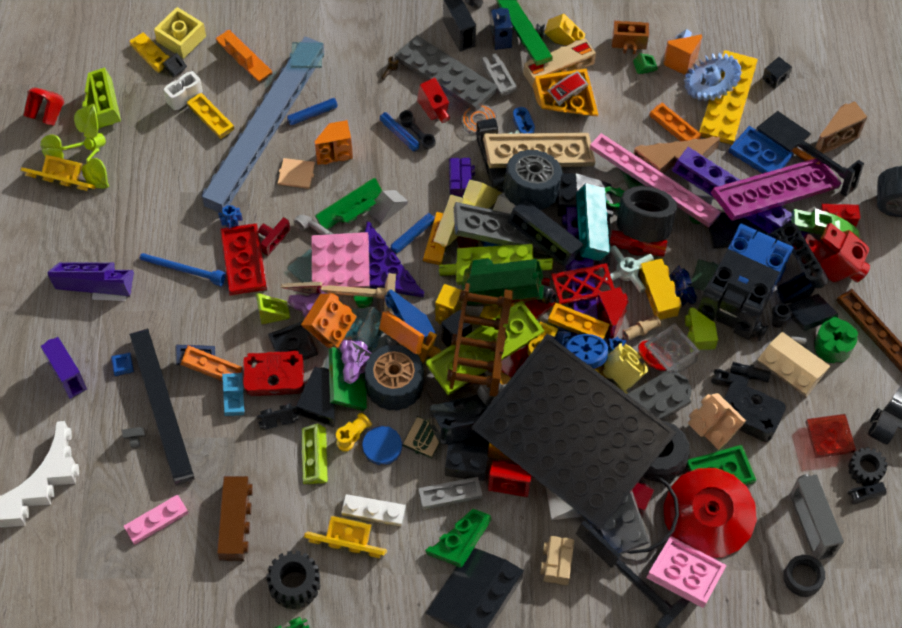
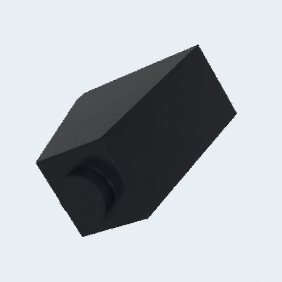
M314 367L296 405L297 414L334 427L335 404L330 403L329 369Z

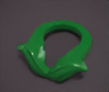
M606 187L605 195L606 192H610L616 196L622 197V194L625 191L622 190L620 187H618V189L614 187ZM606 201V205L612 209L619 210L620 202L611 204Z

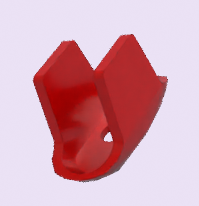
M31 88L27 91L23 116L36 119L42 101L45 98L47 104L43 123L54 126L61 108L65 104L63 97L58 93L45 89Z

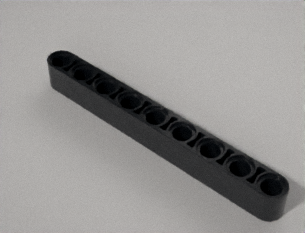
M149 329L130 333L131 342L175 486L193 481L195 477Z

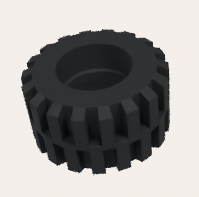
M287 551L285 556L283 553L278 555V560L274 558L272 561L273 566L269 565L266 578L272 598H275L276 603H282L285 608L291 605L292 609H296L297 605H300L302 608L305 607V602L309 604L313 602L312 597H317V590H320L321 586L319 569L315 565V560L313 558L309 559V555L306 553L302 556L300 551H296L295 554ZM291 572H300L306 576L304 583L296 588L284 586L282 580Z

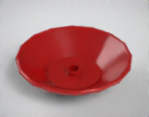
M697 468L681 475L671 486L677 497L679 509L677 524L674 532L671 534L673 538L712 558H723L739 551L751 538L757 521L755 501L747 486L733 474L717 468ZM668 491L663 505L664 521L670 531L675 517L674 499ZM713 506L716 511L711 512L708 507Z

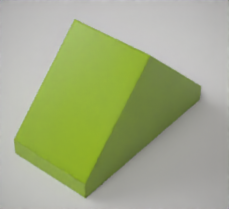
M259 293L256 294L261 325L291 318L287 301Z

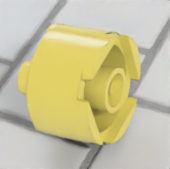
M620 343L608 354V358L603 364L605 368L603 373L607 378H613L618 383V386L626 391L648 372L646 363L642 364L639 361L641 356L627 344L622 346V343Z

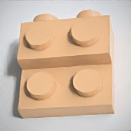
M718 393L708 394L701 401L703 406L699 410L695 409L689 415L691 420L688 424L701 437L705 436L720 450L746 420Z

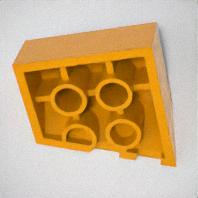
M587 68L534 77L533 90L535 99L542 109L599 116ZM578 71L589 85L576 96L572 95L559 106L547 90L562 79Z

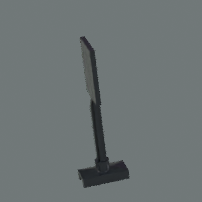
M776 111L757 126L756 130L788 152H791L796 147H800L838 173V176L844 179L840 193L845 197L848 196L850 187L854 189L858 187L864 163L859 159L849 168L842 167L805 142L811 136V133L779 111Z
M585 521L580 524L576 535L611 568L615 565L663 614L654 628H666L688 605L690 601L683 597L673 605L669 604L666 600L664 601L626 564L619 560L621 555Z

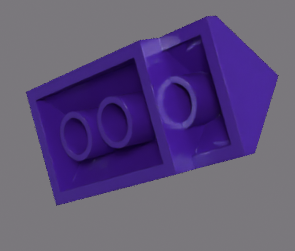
M59 262L47 273L55 289L130 297L134 270H115L114 262Z

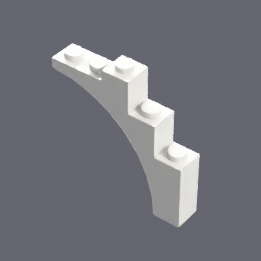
M58 421L56 423L55 437L50 451L39 468L21 485L0 496V528L25 526L26 518L29 517L28 506L51 505V497H54V485L76 484V476H79V466L75 464L71 457V447L68 446V440L72 439L71 428L67 427L65 421Z

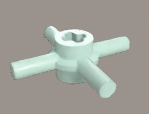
M616 245L612 246L610 251L618 261L616 271L610 273L612 281L619 277L624 281L631 280L640 293L644 292L646 288L637 275L640 264L653 261V256L649 254L638 260L632 257L624 258Z

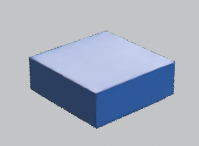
M131 353L111 356L115 376L134 372Z

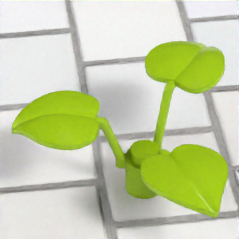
M91 104L79 109L74 115L76 128L78 131L84 132L83 135L86 137L84 142L61 147L60 138L50 134L42 138L40 148L44 157L50 155L64 159L62 150L84 145L86 149L93 152L86 159L87 164L82 166L83 177L88 184L94 185L95 188L106 189L110 187L106 168L101 160L92 158L100 151L99 148L105 146L106 139L103 134L98 133L97 113L95 105Z

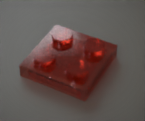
M846 414L806 420L805 423L815 458L850 454L856 451Z

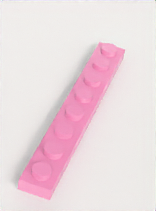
M602 133L590 144L592 151L645 186L657 188L671 195L675 199L678 208L707 227H710L720 216L721 211Z

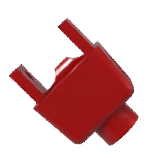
M829 223L821 237L822 243L809 233L804 236L806 242H810L811 246L809 247L828 279L832 282H838L849 277L857 283L868 274L870 265L865 260L869 253V247L850 230L842 232L832 223Z

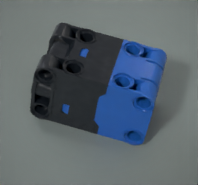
M740 224L716 272L704 290L698 311L711 321H714L716 318V321L735 328L733 333L750 340L762 312L777 283L784 274L787 261L794 247L779 240L775 244L776 239L759 231L756 234L757 230Z

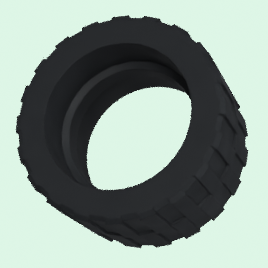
M638 186L627 189L621 197L616 220L617 227L624 235L640 242L663 241L670 236L677 211L676 201L671 195L657 188Z

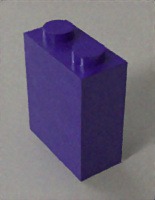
M59 337L49 339L41 345L49 366L69 399L87 390L80 371Z

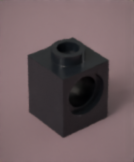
M778 57L765 68L762 79L776 89L789 78L792 66Z

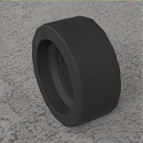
M802 554L795 556L789 561L784 571L786 587L798 596L808 597L816 594L825 581L823 564L811 555ZM797 565H806L815 572L817 580L812 586H802L794 580L792 572Z

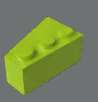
M106 68L89 72L85 86V101H83L82 107L84 108L91 104L95 105L98 129L121 122L113 82Z

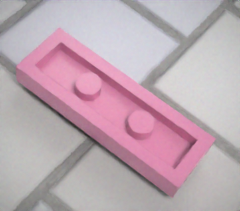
M176 495L124 525V529L135 545L187 515L188 510L179 496Z

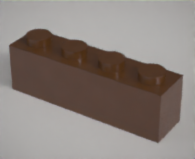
M224 476L217 552L220 561H245V554L249 553V541H246V534H250L251 527L250 522H247L248 515L252 514V503H249V496H253V484H250L248 476Z

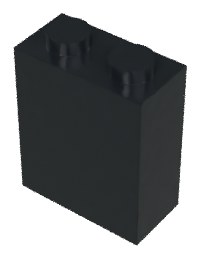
M443 0V23L459 52L475 47L476 23L463 0Z

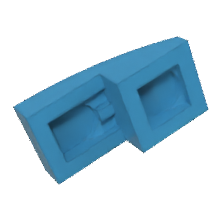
M242 373L222 374L224 416L244 415Z

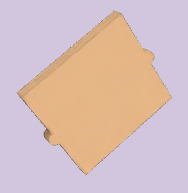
M283 158L282 167L279 169L278 185L310 189L311 180L314 178L315 162Z

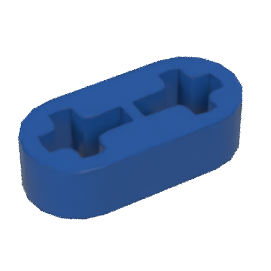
M517 107L513 112V121L516 129L519 130L520 134L534 133L535 126L528 109ZM521 114L522 116H524V120H522L521 116L518 115Z

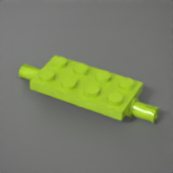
M533 245L457 248L456 264H439V275H456L457 285H462L464 271L473 260L488 258L493 261V264L535 259L533 257ZM552 258L537 259L540 262L541 270H553Z

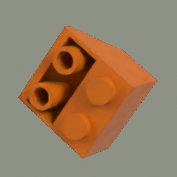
M347 120L329 123L314 141L317 165L353 159L352 140Z

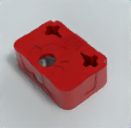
M298 351L248 353L247 357H244V388L247 395H294L303 392L304 362L302 354L299 355ZM292 361H296L295 366H291ZM274 380L277 381L276 385L272 386L271 383Z

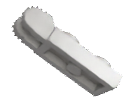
M496 53L492 54L493 65L490 64L487 57L482 58V64L492 83L498 86L497 92L500 97L517 92V86Z

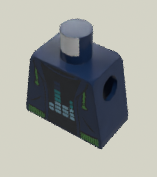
M499 8L491 10L489 24L494 49L512 48V23L509 9ZM501 31H503L504 36L499 35Z

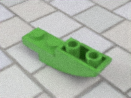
M794 209L791 213L792 223L796 224L801 231L823 235L827 224L832 223L842 232L850 230L859 238V230L855 226L831 213L817 209L812 213Z

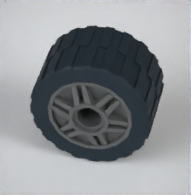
M539 150L520 151L514 154L508 161L503 184L504 194L515 206L528 200L539 210L548 208L557 199L562 179V168L553 156Z
M902 166L886 169L877 179V208L888 216L902 217Z

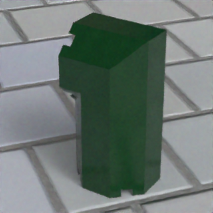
M488 258L473 260L464 271L461 290H464L465 284L469 283V293L499 298L504 296V290H511L512 303L543 299L544 285H541L543 274L540 262L537 259L493 264V261ZM467 301L466 306L482 307L490 306L491 304Z

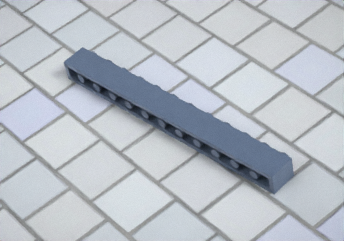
M305 36L297 44L296 51L293 55H290L287 65L281 69L278 79L272 83L271 90L265 94L262 104L256 108L253 118L247 122L246 129L243 133L239 134L237 143L234 147L230 148L228 157L221 162L219 171L213 175L208 188L204 189L202 198L205 207L220 213L223 207L231 204L325 54L324 43Z

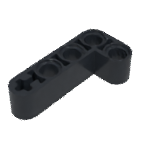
M495 118L477 121V143L491 187L498 191L503 190L506 168H489L483 140L484 134H498L497 121Z
M787 223L768 234V236L776 239L775 243L779 240L794 247L792 253L814 288H823L828 283L826 273L796 224Z

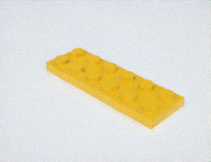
M724 50L722 57L725 54L728 57L733 56L740 64L741 79L737 82L736 87H732L733 90L731 92H727L726 96L721 95V98L718 99L716 97L712 101L709 99L699 133L701 137H719V142L733 145L758 59ZM725 72L721 74L722 80L725 77Z

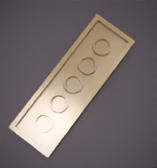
M589 133L484 134L483 137L489 168H506L509 159L514 154L526 150L545 152L553 156L561 167L594 166L596 163L594 153L590 149Z

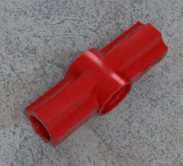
M612 230L610 246L616 245L617 248L629 250L631 254L637 256L646 253L664 257L667 240L651 243L640 242L624 235L621 231Z

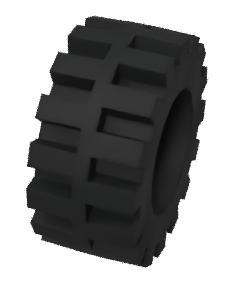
M870 447L860 448L853 454L848 464V472L852 474L851 478L853 480L856 478V483L862 482L863 486L879 483L887 471L886 467L888 465L885 462V456L882 457V453L880 451L877 453L875 448L870 450ZM860 462H871L875 466V472L864 471L860 466Z

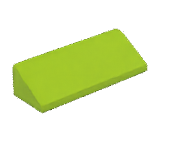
M319 423L302 428L303 484L328 482L326 428Z

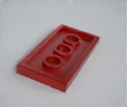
M257 223L221 228L229 295L267 290Z

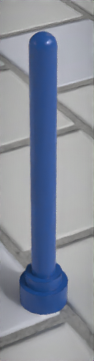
M144 253L139 256L140 260L210 279L214 285L222 286L225 282L226 272L216 270L210 272Z

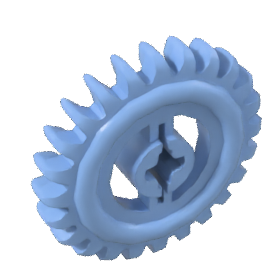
M712 53L711 60L705 55V62L699 59V66L693 63L695 70L689 68L690 74H685L687 79H684L685 89L692 98L704 99V101L711 99L712 101L716 97L718 99L721 98V95L726 96L728 91L731 92L733 90L732 87L737 86V82L741 79V66L733 56L728 57L725 54L722 57L721 53H719L716 59ZM725 72V77L722 80L721 74ZM703 77H704V79H705V81H706V83H705L704 85H702V82H701L702 79H703Z

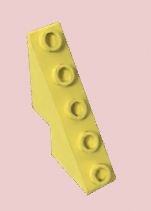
M469 179L463 198L450 195L434 242L440 243L441 246L445 247L458 237L455 235L453 208L456 202L489 209L496 203L498 195L502 193L482 182Z

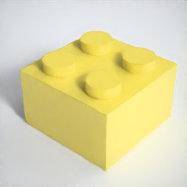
M178 7L154 28L157 42L173 53L177 52L183 59L206 37L204 23Z

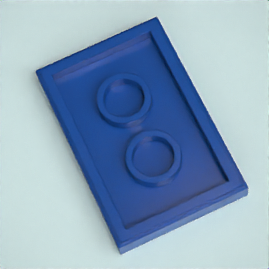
M751 126L746 128L728 151L762 174L784 168L794 156L793 152H788Z

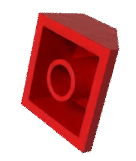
M620 287L598 293V320L610 324L606 333L607 340L616 337L623 323L626 307L629 303L626 293H623Z
M504 460L493 461L489 475L488 491L528 498L532 476L518 465L509 464V462Z

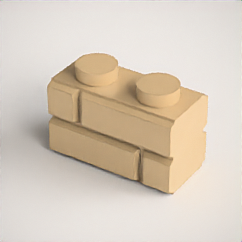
M550 536L549 543H544L543 555H547L546 562H542L540 574H544V582L568 585L574 547L573 539Z

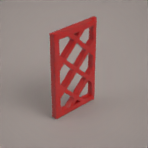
M607 263L551 274L559 304L596 298L598 293L602 292L599 288L603 283L608 285L610 290L614 289ZM604 269L605 275L602 278L593 272ZM581 273L587 274V277L584 281H581L574 276L576 274ZM567 277L568 280L562 285L558 283L557 278ZM590 277L600 281L596 288L587 284ZM571 280L580 284L576 292L567 287ZM583 287L593 291L592 294L582 296L579 294ZM566 291L574 296L572 298L563 299L562 293Z

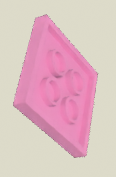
M368 232L313 235L312 282H322V286L370 288Z
M670 536L649 571L647 579L704 608L726 565Z

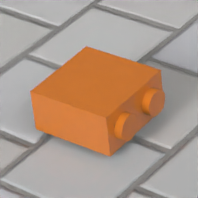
M320 294L301 325L327 348H338L357 316L352 313L350 307L342 304L339 301V297L335 294Z

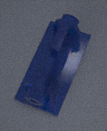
M678 265L669 276L670 281H673L675 284L676 297L680 298L683 307L687 302L690 304L696 303L697 295L693 287H687V285L692 284L689 272Z

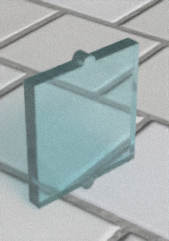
M292 42V52L290 53L291 68H322V58H324L323 43Z
M311 249L301 257H297V260L287 267L302 283L312 282Z

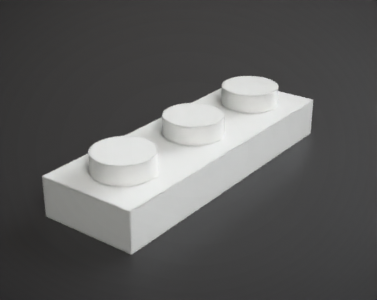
M346 494L342 516L402 527L406 505Z

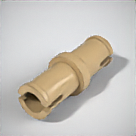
M656 315L645 321H638L636 325L622 330V335L627 342L640 335L645 336L647 332L661 327V321Z

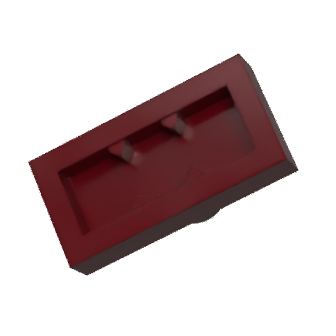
M283 217L274 228L265 223L260 226L258 233L266 237L261 242L262 253L266 256H269L291 231L288 219Z

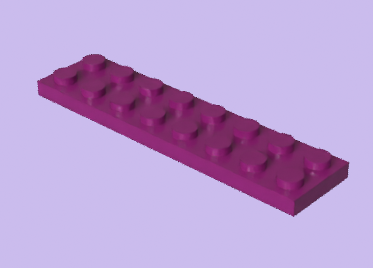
M812 159L715 187L711 194L733 221L838 189L842 183L828 166L822 162L816 164L819 160Z

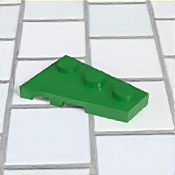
M472 509L455 524L454 529L447 535L444 533L439 538V542L433 547L430 545L425 550L426 554L462 568L491 522L490 514Z

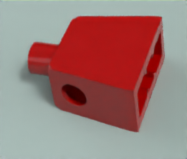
M434 77L420 84L417 101L431 120L439 118L441 123L449 121L451 118L447 113L449 100L437 79Z

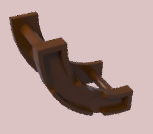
M466 283L465 289L460 290L459 301L462 302L458 331L457 334L453 333L452 345L455 346L452 369H448L446 381H450L449 389L452 390L455 380L486 385L487 388H490L489 396L496 397L501 380V359L506 338V327H503V325L508 324L512 291L504 290V296L499 298L469 293V283ZM467 301L497 305L498 308H501L500 318L493 320L465 315ZM463 323L493 327L494 330H498L496 340L491 342L461 337ZM460 345L491 349V352H494L493 361L486 362L458 357ZM457 365L486 369L488 372H491V376L482 377L456 372Z

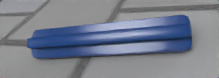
M335 98L328 99L288 115L287 120L290 125H294L337 108V101Z
M387 112L380 115V121L414 152L420 148V143Z
M427 213L390 245L391 250L394 253L400 252L434 223V216Z

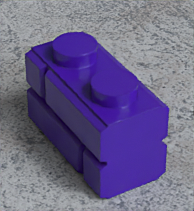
M470 158L449 159L450 195L463 198L469 179L472 180V176H475V165H471Z

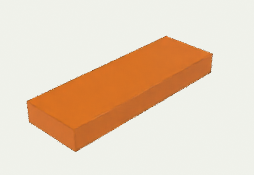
M660 103L649 114L652 119L680 142L701 138V134L663 103Z
M383 311L379 329L413 353H421L424 335L389 311Z
M189 345L180 365L223 381L222 374L241 373L243 368Z

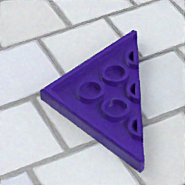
M367 222L365 232H368L369 289L385 288L388 273L396 274V293L424 298V291L420 289L415 279L403 267L401 261L389 249L384 239L372 227V224Z

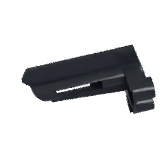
M901 387L898 388L883 410L877 408L870 419L872 425L868 431V436L882 444L888 445L897 428L902 429Z

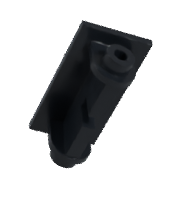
M290 403L279 406L280 410L272 412L271 408L260 411L261 415L257 416V418L262 419V421L258 422L260 430L278 427L276 419H280L282 425L296 423L295 421L299 420L297 412L293 413L292 410L296 409V406L291 407Z

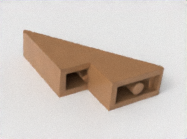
M709 137L707 139L674 141L672 143H657L647 146L639 145L634 148L633 154L664 174L672 166H675L687 147L707 158L718 148L720 138Z

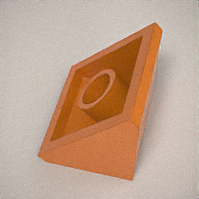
M702 35L667 41L663 61L664 66L683 75L688 74L689 68H692L693 63L698 58Z

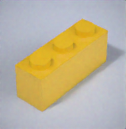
M662 259L641 263L639 276L646 288L645 292L654 316L656 315L660 320L678 316L682 304L680 298L676 297L674 282L670 281L668 266L664 265Z

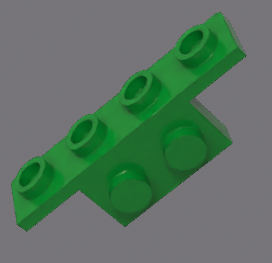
M372 178L315 214L318 223L325 229H329L338 222L351 223L357 219V215L367 213L372 209L371 206L376 204L374 199L379 196L382 189L376 178Z

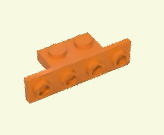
M227 30L215 38L227 53L259 83L272 75V70L232 31Z

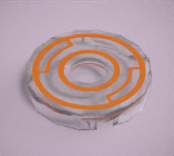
M482 105L476 112L468 107L462 113L461 124L468 134L476 135L477 122L475 119L481 118L486 120L495 118L497 121L495 111L487 105Z

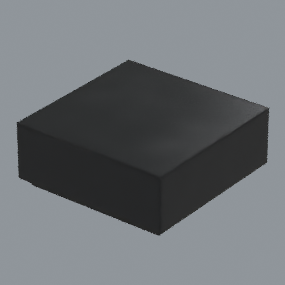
M177 52L162 63L172 78L188 67Z

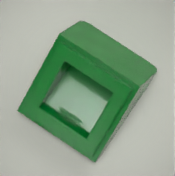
M639 53L633 60L637 74L658 70L653 55Z

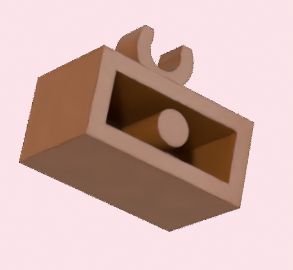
M614 21L612 48H623L624 54H626L627 49H632L633 54H636L637 49H647L649 23Z

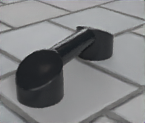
M404 110L400 113L399 119L401 124L406 128H410L419 137L424 149H432L436 145L435 137L432 134H424L415 124V118L411 111Z

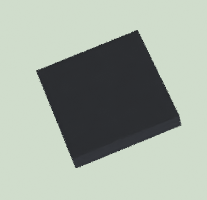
M819 294L788 304L791 310V318L804 331L820 326L833 317L838 318V313Z
M302 322L268 334L275 352L298 351L299 355L302 354L303 360L318 355L310 333L301 325Z

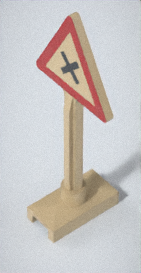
M388 273L385 288L377 289L322 286V282L281 284V288L307 294H321V292L338 295L376 297V299L384 300V311L393 313L392 309H389L385 303V295L390 289L395 292L396 274Z

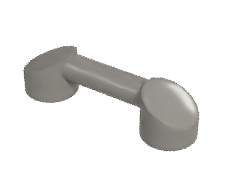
M298 215L293 220L295 226L302 231L309 226L321 235L333 234L307 215Z

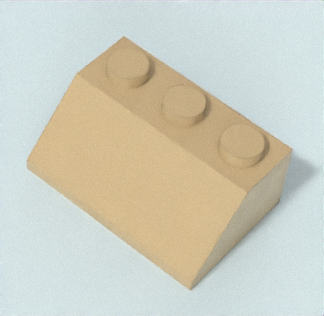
M783 332L767 346L758 358L759 364L770 370L805 397L811 393L830 368V365Z

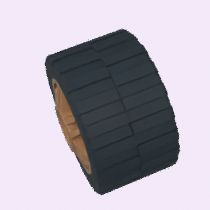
M393 344L376 349L367 359L364 368L365 386L368 397L371 398L374 404L386 410L398 411L416 403L424 388L423 363L418 354L413 353L403 345Z

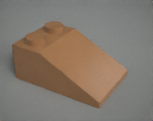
M855 101L850 104H844L839 108L821 133L816 145L817 150L825 154L860 137L867 116Z

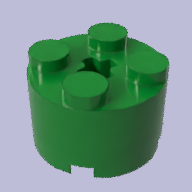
M833 317L821 325L814 340L815 352L820 359L827 363L844 362L850 357L857 343L858 332L848 322Z

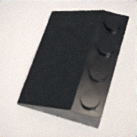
M474 547L462 568L456 566L426 611V615L447 628H492L522 581L524 570L506 559Z

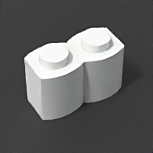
M193 71L185 73L178 81L171 82L164 88L166 102L173 110L183 108L187 101L203 92L201 80Z

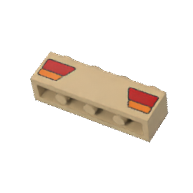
M586 38L580 41L577 40L568 46L560 47L551 52L553 56V61L536 66L532 59L524 63L523 75L533 88L535 76L579 70L593 65L596 52Z

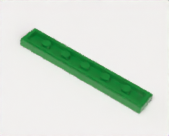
M496 0L500 8L509 9L512 28L535 65L538 66L553 61V56L517 0Z

